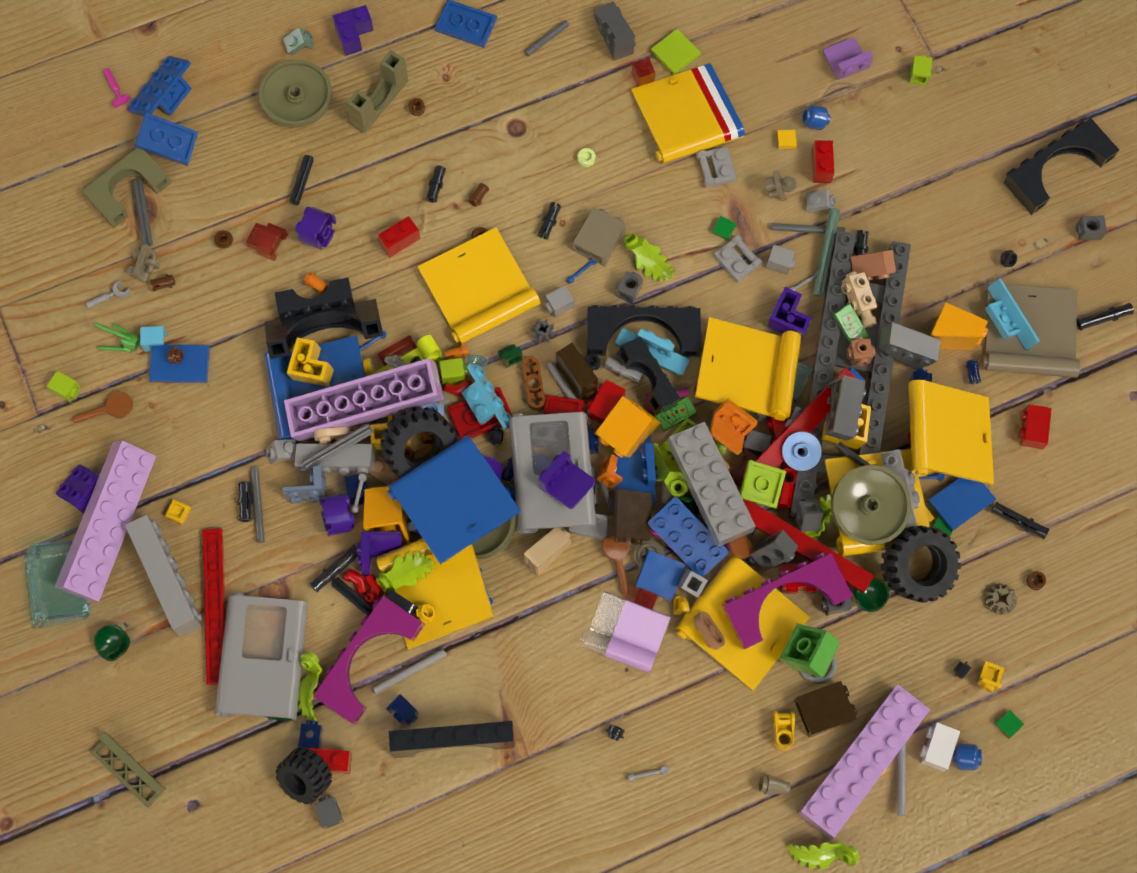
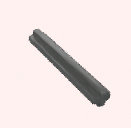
M134 179L132 187L142 244L152 246L153 241L143 182L141 179Z
M369 424L361 426L302 461L306 470L312 469L313 466L321 464L371 435L373 430Z

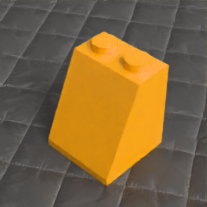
M945 303L929 336L941 340L940 350H973L975 345L979 346L982 339L986 336L988 328L985 327L988 321Z
M622 396L595 434L600 437L598 440L606 446L610 444L615 448L613 450L615 454L621 458L623 456L630 458L661 422L633 400Z
M389 487L365 489L363 521L365 532L398 531L401 532L402 545L412 543L411 531H408L407 526L410 518L397 499L394 501L387 493Z

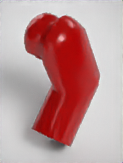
M468 379L457 386L447 383L444 391L462 397V392L473 383Z
M354 569L344 573V580L355 583L359 595L368 593L365 578L362 574Z
M371 574L365 578L370 587L368 594L365 595V600L368 603L374 604L379 599L382 588L377 583L374 575Z

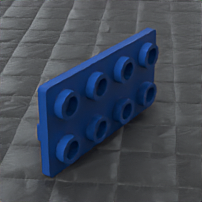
M172 56L165 58L158 70L152 74L147 84L141 88L136 98L130 102L127 111L144 116L145 112L152 114L159 106L166 115L171 116L192 89L181 77L191 62Z
M650 435L630 458L625 456L621 458L614 452L613 454L618 457L615 473L622 477V482L616 485V489L652 494V505H656L654 450Z
M676 496L648 521V525L695 573L702 577L729 553L724 545L716 546L707 525Z

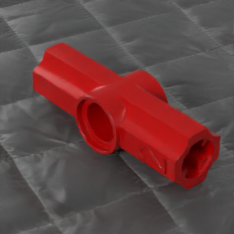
M784 460L781 463L780 469L785 470V476H789L792 481H783L777 507L790 509L797 479V470L788 466Z

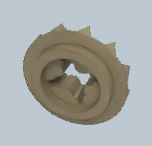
M652 540L643 541L642 545H637L633 554L634 562L639 568H642L645 560L642 558L646 556V549L647 551L651 550L665 556L662 546Z
M999 583L988 589L985 601L993 613L1006 615L1014 610L1018 597L1015 595L1014 589ZM998 594H999L1000 596L1007 595V597H1006V599H1005V602H1006V603H1004V602H1000V603L998 602L997 604L995 603L996 601H998V600H997V599L999 598Z

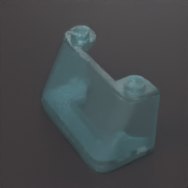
M73 541L31 543L25 553V572L33 629L86 620L91 615L90 603L87 604L86 600L55 588Z

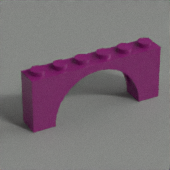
M825 552L814 557V562L808 564L805 561L796 566L798 570L792 573L790 570L779 574L780 578L772 581L770 578L761 583V588L755 590L752 587L744 591V596L738 599L736 596L725 600L726 605L723 606V609L744 650L763 641L759 628L760 609L768 594L778 586L787 583L810 585L822 592L832 606L853 597L831 553L828 555Z
M385 596L382 599H377L372 607L374 609L370 616H365L361 622V629L353 633L349 639L351 642L349 646L341 650L337 657L339 658L337 663L329 667L325 680L323 682L320 681L314 689L315 698L355 725L367 709L354 694L350 682V667L356 652L364 643L381 635H400L414 642L425 626L421 621Z

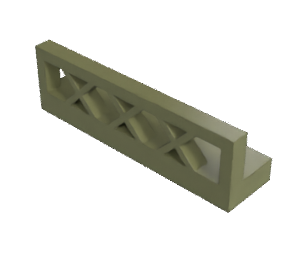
M104 732L99 737L101 742L90 753L149 808L166 789L110 735ZM105 745L111 750V757L102 758L98 754ZM114 760H122L125 763V771H116L114 769ZM135 773L139 776V785H130L128 783V774ZM143 787H150L155 792L148 801L143 797Z

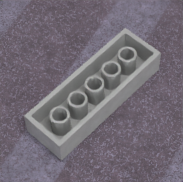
M703 422L670 436L668 446L716 546L720 547L752 533L756 526L706 423Z
M148 515L126 524V529L173 631L180 637H183L201 628L200 621L203 618L199 610L192 605L195 601L191 593L188 592L186 587L184 588L187 585L184 577L178 570L176 571L179 566L175 558L168 553L171 549L163 536H160L163 535L159 524L156 523L155 519L151 520Z

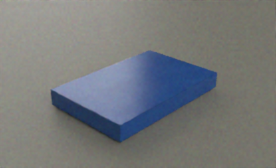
M447 0L435 26V32L485 48L497 21V16L452 0Z
M145 112L134 147L188 166L198 131Z
M152 346L149 381L154 383H208L210 346ZM174 346L181 349L184 354V359L181 360L179 365L171 364L168 359V350L173 349Z
M959 478L930 498L927 503L952 532L997 499L984 483Z

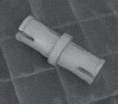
M611 357L607 359L604 368L619 374V377L628 378L638 384L643 375L638 370L626 369L623 363Z

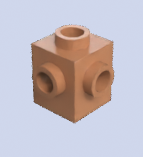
M856 338L851 341L846 349L851 367H862L871 363L875 356V347L871 345L870 339Z

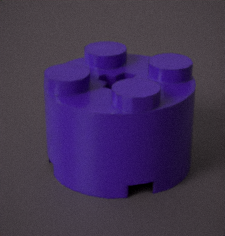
M307 206L301 222H298L295 227L299 241L322 250V246L326 248L335 232L332 226L336 224V217L328 212Z
M341 493L319 498V504L323 507L321 515L328 537L350 532L354 529L353 513L348 512L350 505L348 494L343 495Z

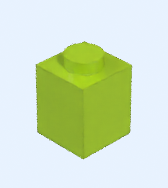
M924 55L914 56L911 63L909 83L927 86L931 77L932 58Z
M462 358L440 361L443 385L447 383H461L465 380V375H468L467 364H463Z
M56 371L46 386L51 393L69 403L77 398L81 388L77 381L59 371Z

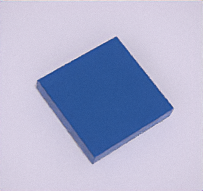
M648 550L634 587L672 601L685 564Z

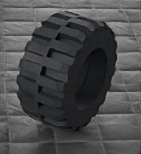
M415 406L414 410L410 408L404 409V413L400 414L398 412L394 415L395 419L393 421L389 420L386 424L388 426L387 430L384 429L382 432L384 439L380 440V446L385 462L398 478H401L457 442L458 439L451 424L439 412L433 411L428 407H425L423 410L421 406ZM420 432L434 433L433 446L426 455L417 459H409L404 456L405 446L411 437Z
M922 525L905 528L891 542H886L884 546L887 548L885 553L882 552L881 558L884 559V563H881V570L885 571L882 575L884 581L889 582L887 586L895 591L897 595L921 603L937 601L938 597L943 598L947 595V590L953 589L955 586L953 584L954 580L959 578L957 571L961 569V563H958V559L961 557L960 553L955 551L957 545L954 541H950L951 537L948 534L942 533L941 530ZM925 545L932 554V568L924 579L915 582L909 573V559L917 548Z

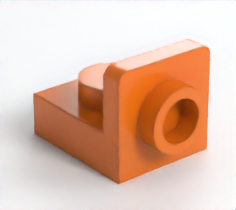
M613 454L601 462L596 480L609 488H614L622 482V477L615 473L618 457Z

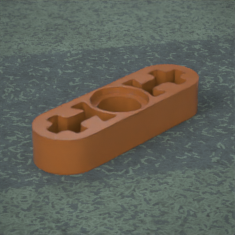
M529 356L522 363L527 400L532 410L539 411L545 405L540 364L537 358ZM530 362L535 365L533 366L534 374H530V368L526 367ZM536 379L539 385L536 388H531L528 382ZM534 393H537L538 400H542L539 401V405H535V402H533Z

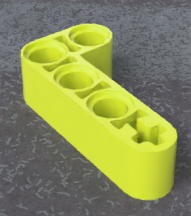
M426 335L418 340L416 349L401 357L406 365L410 364V361L415 356H419L422 360L429 358L437 364L442 359V353L433 337ZM386 365L383 368L374 372L373 374L384 372L393 368L390 365Z

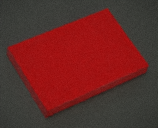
M495 388L493 391L502 400L505 411L513 418L501 388ZM466 400L447 407L460 439L466 435H469L472 439L495 430L496 427H502L496 415L485 424H480Z

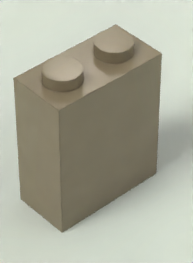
M593 207L573 242L572 251L597 261L598 264L605 267L626 231V223L619 217L614 218L608 215L603 209Z

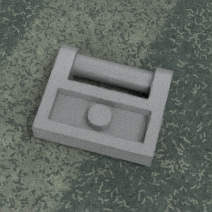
M727 147L709 151L702 150L696 153L697 160L700 161L704 174L706 188L736 182L737 177ZM711 158L716 178L711 176L707 159Z
M740 235L734 237L732 241L714 253L715 259L737 283L763 263L761 258H757L747 247ZM737 246L752 264L748 266L733 248Z

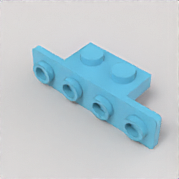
M997 279L987 288L995 303L989 304L984 309L1004 340L1017 335L1025 350H1028L1040 340L1002 279Z
M625 328L621 330L615 341L616 346L621 347L623 344L641 337L643 342L648 345L653 357L657 359L660 367L683 376L690 360L673 352L675 345L666 338L661 339L649 330L644 331L640 329L638 335Z
M469 364L467 368L475 382L465 389L462 394L480 424H485L496 415L502 427L510 429L509 419L512 417L505 411L502 400L496 396L493 391V385L484 376V370L479 365Z

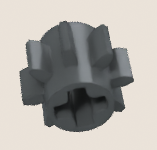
M547 319L542 322L537 320V325L532 326V331H534L532 338H537L539 343L542 341L549 343V337H554V332L551 331L554 329V325H549Z

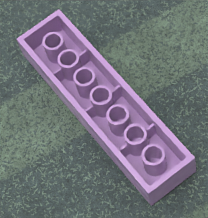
M428 358L284 400L291 437L298 441L313 438V432L319 429L351 427L403 412L407 408L414 409L415 406H424L442 401L444 398L436 363Z
M123 440L112 443L55 588L90 602H99L126 535L127 529L125 525L131 522L154 464L155 455Z
M897 684L798 814L828 839H833L930 709Z

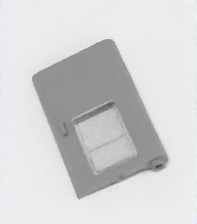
M586 413L513 415V418L509 419L515 500L516 505L521 511L517 514L518 533L531 534L537 532L538 529L597 526L593 487L574 509H569L543 491L538 480L541 472L548 469L555 456L560 455L563 450L570 454L574 465L592 477Z
M233 593L232 596L228 597L215 706L216 716L234 717L237 714L297 719L302 669L300 656L303 654L307 602L245 596L243 593Z

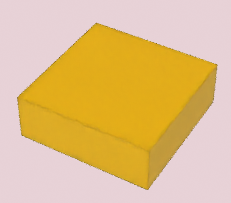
M777 130L778 149H796L795 130Z
M173 499L164 517L183 525L191 510V506Z

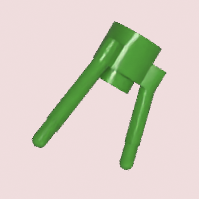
M94 323L95 327L121 337V344L124 345V347L98 346L97 349L124 351L127 353L138 349L140 337L137 334L131 333L115 323L112 326L123 333Z

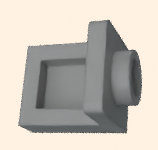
M828 189L807 193V211L809 213L825 209L830 211L836 205V198Z
M295 439L274 440L266 450L270 464L275 465L278 461L295 460L296 441Z

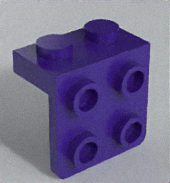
M564 450L560 455L555 456L552 464L548 469L541 472L538 479L543 491L569 509H574L595 484V479L574 465L570 454Z
M80 464L73 469L66 481L60 485L56 495L84 514L99 475Z
M361 532V543H357L358 566H362V574H370L371 558H377V556L402 547L401 532Z

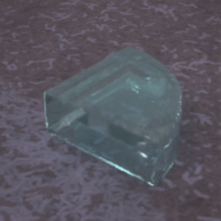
M467 355L468 365L487 366V360L484 356Z

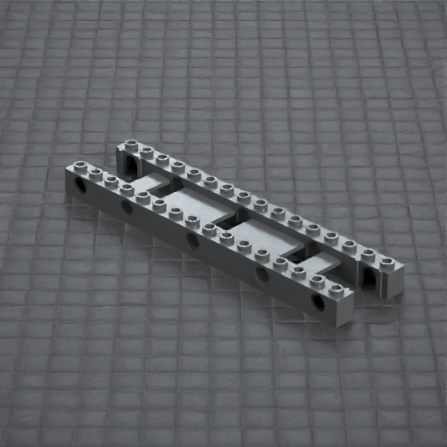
M837 231L829 267L807 406L828 385V382L832 381L835 366L868 372L870 385L869 389H866L861 404L871 406L867 442L859 448V455L880 453L894 357L879 349L882 327L892 322L899 324L911 244L892 241L888 250H893L896 272L890 273L888 278H884L883 285L869 283L876 303L880 304L879 310H881L880 319H876L877 324L865 329L869 335L865 339H870L871 345H874L875 356L869 365L851 367L850 359L847 358L846 349L850 343L833 313L844 307L845 299L848 298L847 294L842 292L841 285L842 280L850 273L852 267L851 257L857 239H855L856 234ZM826 417L810 432V434L817 438L821 447ZM800 448L799 452L802 456L804 455V450ZM821 454L819 462L813 468L806 471L797 470V479L788 518H796L799 501L813 500L814 492L818 485L816 484L817 473L827 475L824 460L841 457Z

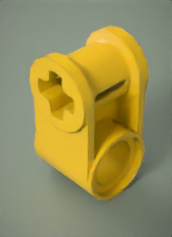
M773 712L774 746L779 751L788 750L794 742L795 712H790V714ZM779 737H787L789 744H781Z

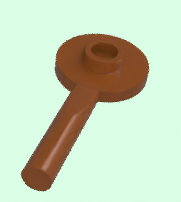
M115 392L108 397L105 406L72 416L73 422L75 424L105 413H109L115 418H123L132 411L133 400L125 392Z
M605 537L602 541V550L609 559L615 561L622 595L629 594L622 558L628 552L627 540L625 543L614 542V539Z
M743 536L729 542L728 548L736 558L746 559L750 556L752 544L747 536Z

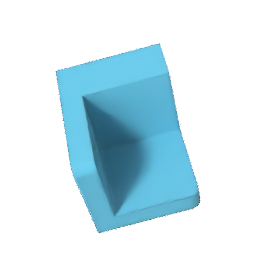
M164 326L140 327V345L144 352L152 351V346L164 345V336H167Z

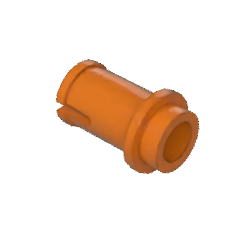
M309 272L304 278L306 286L310 285L321 294L329 286L328 283L316 277L315 273Z
M460 344L461 346L445 351L447 360L467 358L466 356L470 355L467 345Z

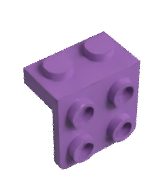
M850 38L827 47L823 51L837 80L870 68L873 59L870 51L862 52L855 38Z

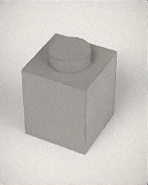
M773 245L766 268L787 275L789 269L793 270L796 259L793 256L795 251Z
M563 286L547 294L544 305L548 313L552 312L553 316L557 317L574 308L575 300L567 287Z
M686 568L679 580L678 586L699 597L708 580Z

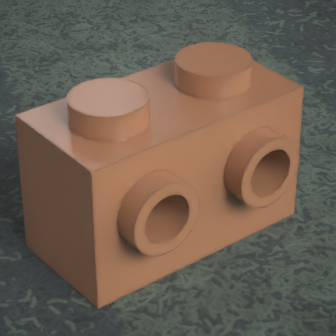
M893 250L851 257L853 272L857 274L865 272L868 280H873V276H878V279L888 278L890 273L896 272Z

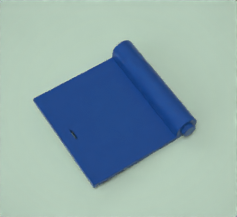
M357 335L319 345L321 350L318 361L328 362L334 369L329 387L353 381L354 377L355 380L365 377ZM267 351L264 357L279 440H291L294 438L291 437L284 400L329 387L292 380L287 374L293 352H290L289 356L270 359L269 352Z
M469 435L464 436L388 485L389 490L387 493L393 501L397 499L440 565L521 512Z

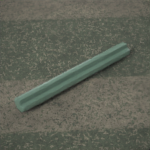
M836 208L829 211L813 294L817 296H823L825 292L840 217V210Z

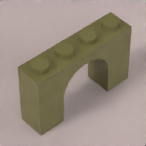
M392 50L380 62L381 78L372 95L368 97L359 90H356L346 102L350 123L364 133L367 132L408 82L406 61Z
M136 148L131 150L125 158L117 161L112 168L103 172L99 178L87 184L85 189L82 190L86 199L113 228L128 218L124 208L113 198V190L119 181L127 177H138L144 180L156 194L171 184L168 175L142 149Z

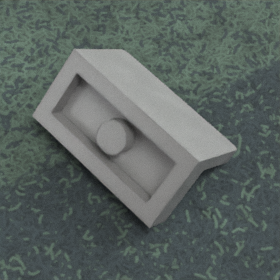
M595 513L597 526L569 527V533L603 541L607 536V516Z

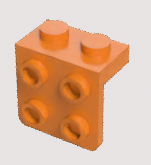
M727 399L713 412L709 432L714 440L722 443L730 452L739 455L742 452L744 437L757 425L758 420L730 399Z

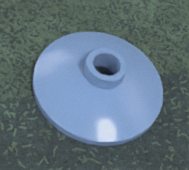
M794 433L783 444V458L792 469L798 471L809 470L817 465L821 458V445L817 438L810 433ZM800 448L804 450V455L802 456L797 452Z

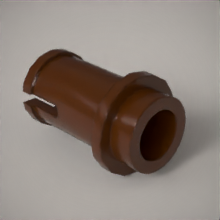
M479 183L474 193L469 195L468 202L474 207L481 205V200L489 191L488 186Z
M166 274L165 277L150 280L153 292L167 287L171 289L176 285L173 275Z

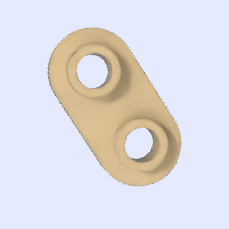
M350 427L319 429L313 433L315 441L325 444L331 442V440L341 439L351 433Z

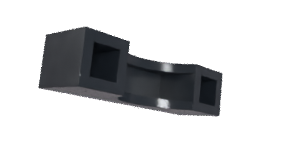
M349 278L330 281L326 292L314 299L302 298L293 289L274 293L280 318L354 303Z
M641 337L623 344L617 355L626 369L638 370L649 379L652 390L647 398V402L656 416L674 408L681 399L679 393L673 388L668 376L660 368L657 359L649 351L648 345L643 342Z

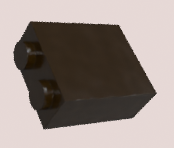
M570 343L557 351L556 366L580 400L592 398L596 394L598 378L574 344Z
M622 489L608 491L606 538L614 539V542L625 543L626 540L631 541L633 545H642L643 541H649L651 527L648 525V521L651 519L652 494Z
M841 681L794 699L809 738L846 725L857 719V710L854 704H850L848 696H850L848 688Z

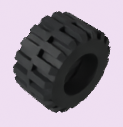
M305 747L294 749L278 764L275 771L276 779L284 793L298 803H313L332 783L331 770L327 766L326 761L319 754Z

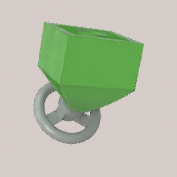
M797 623L780 659L793 670L800 671L806 680L813 683H824L829 681L836 673L837 659L835 654L840 642L826 630ZM830 664H831V669H830V671L828 672V674H826V672H827V670H828V668H829V666H830Z

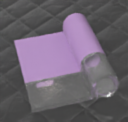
M603 591L588 633L584 631L580 643L583 644L582 648L649 674L671 617Z

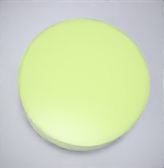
M590 148L581 149L577 155L578 163L583 167L592 166L595 163V152Z

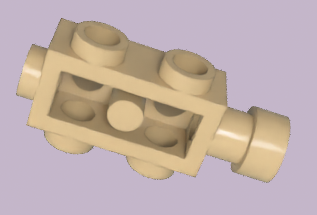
M851 272L847 274L846 278L842 280L841 290L844 294H847L848 304H851L856 315H860L863 327L865 329L877 324L875 316H872L871 313L872 310L877 308L870 289L869 281L866 278L865 272L859 274Z

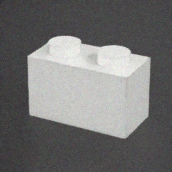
M938 722L932 727L930 726L926 734V738H929L927 745H923L920 752V757H922L921 763L943 772L948 770L960 731Z

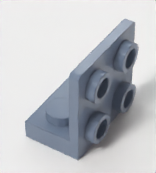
M313 466V473H310L311 486L283 487L282 492L287 501L292 504H300L302 501L308 500L317 503L319 498L327 497L326 476L322 467Z

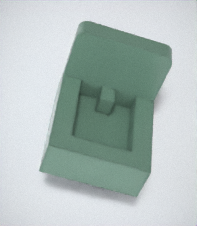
M300 27L283 38L287 52L291 55L305 46L311 49L315 47L312 41V34Z

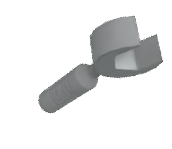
M117 281L113 285V292L109 294L104 293L87 301L86 304L90 309L109 300L114 295L124 299L130 295L131 290L128 288L125 292L119 291V287L123 282Z

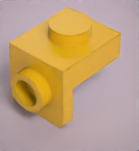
M985 661L977 685L982 686L981 688L985 691L996 692L1001 687L1000 681L1005 668Z

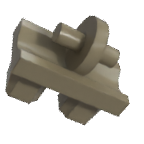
M779 170L773 171L774 177L765 178L766 190L769 192L770 198L780 197L781 201H785L787 198L784 192H792L796 188L797 183L793 177L786 176L782 179Z
M142 244L141 249H135L133 258L137 262L136 265L129 266L128 274L139 279L142 283H147L153 269L156 270L160 267V264L156 261L157 253L146 244Z

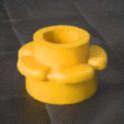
M429 604L420 605L416 610V616L422 623H430L435 616V611Z

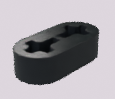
M389 588L384 596L412 616H415L418 607Z

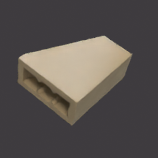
M554 528L524 553V564L539 576L571 544L570 534L563 528Z

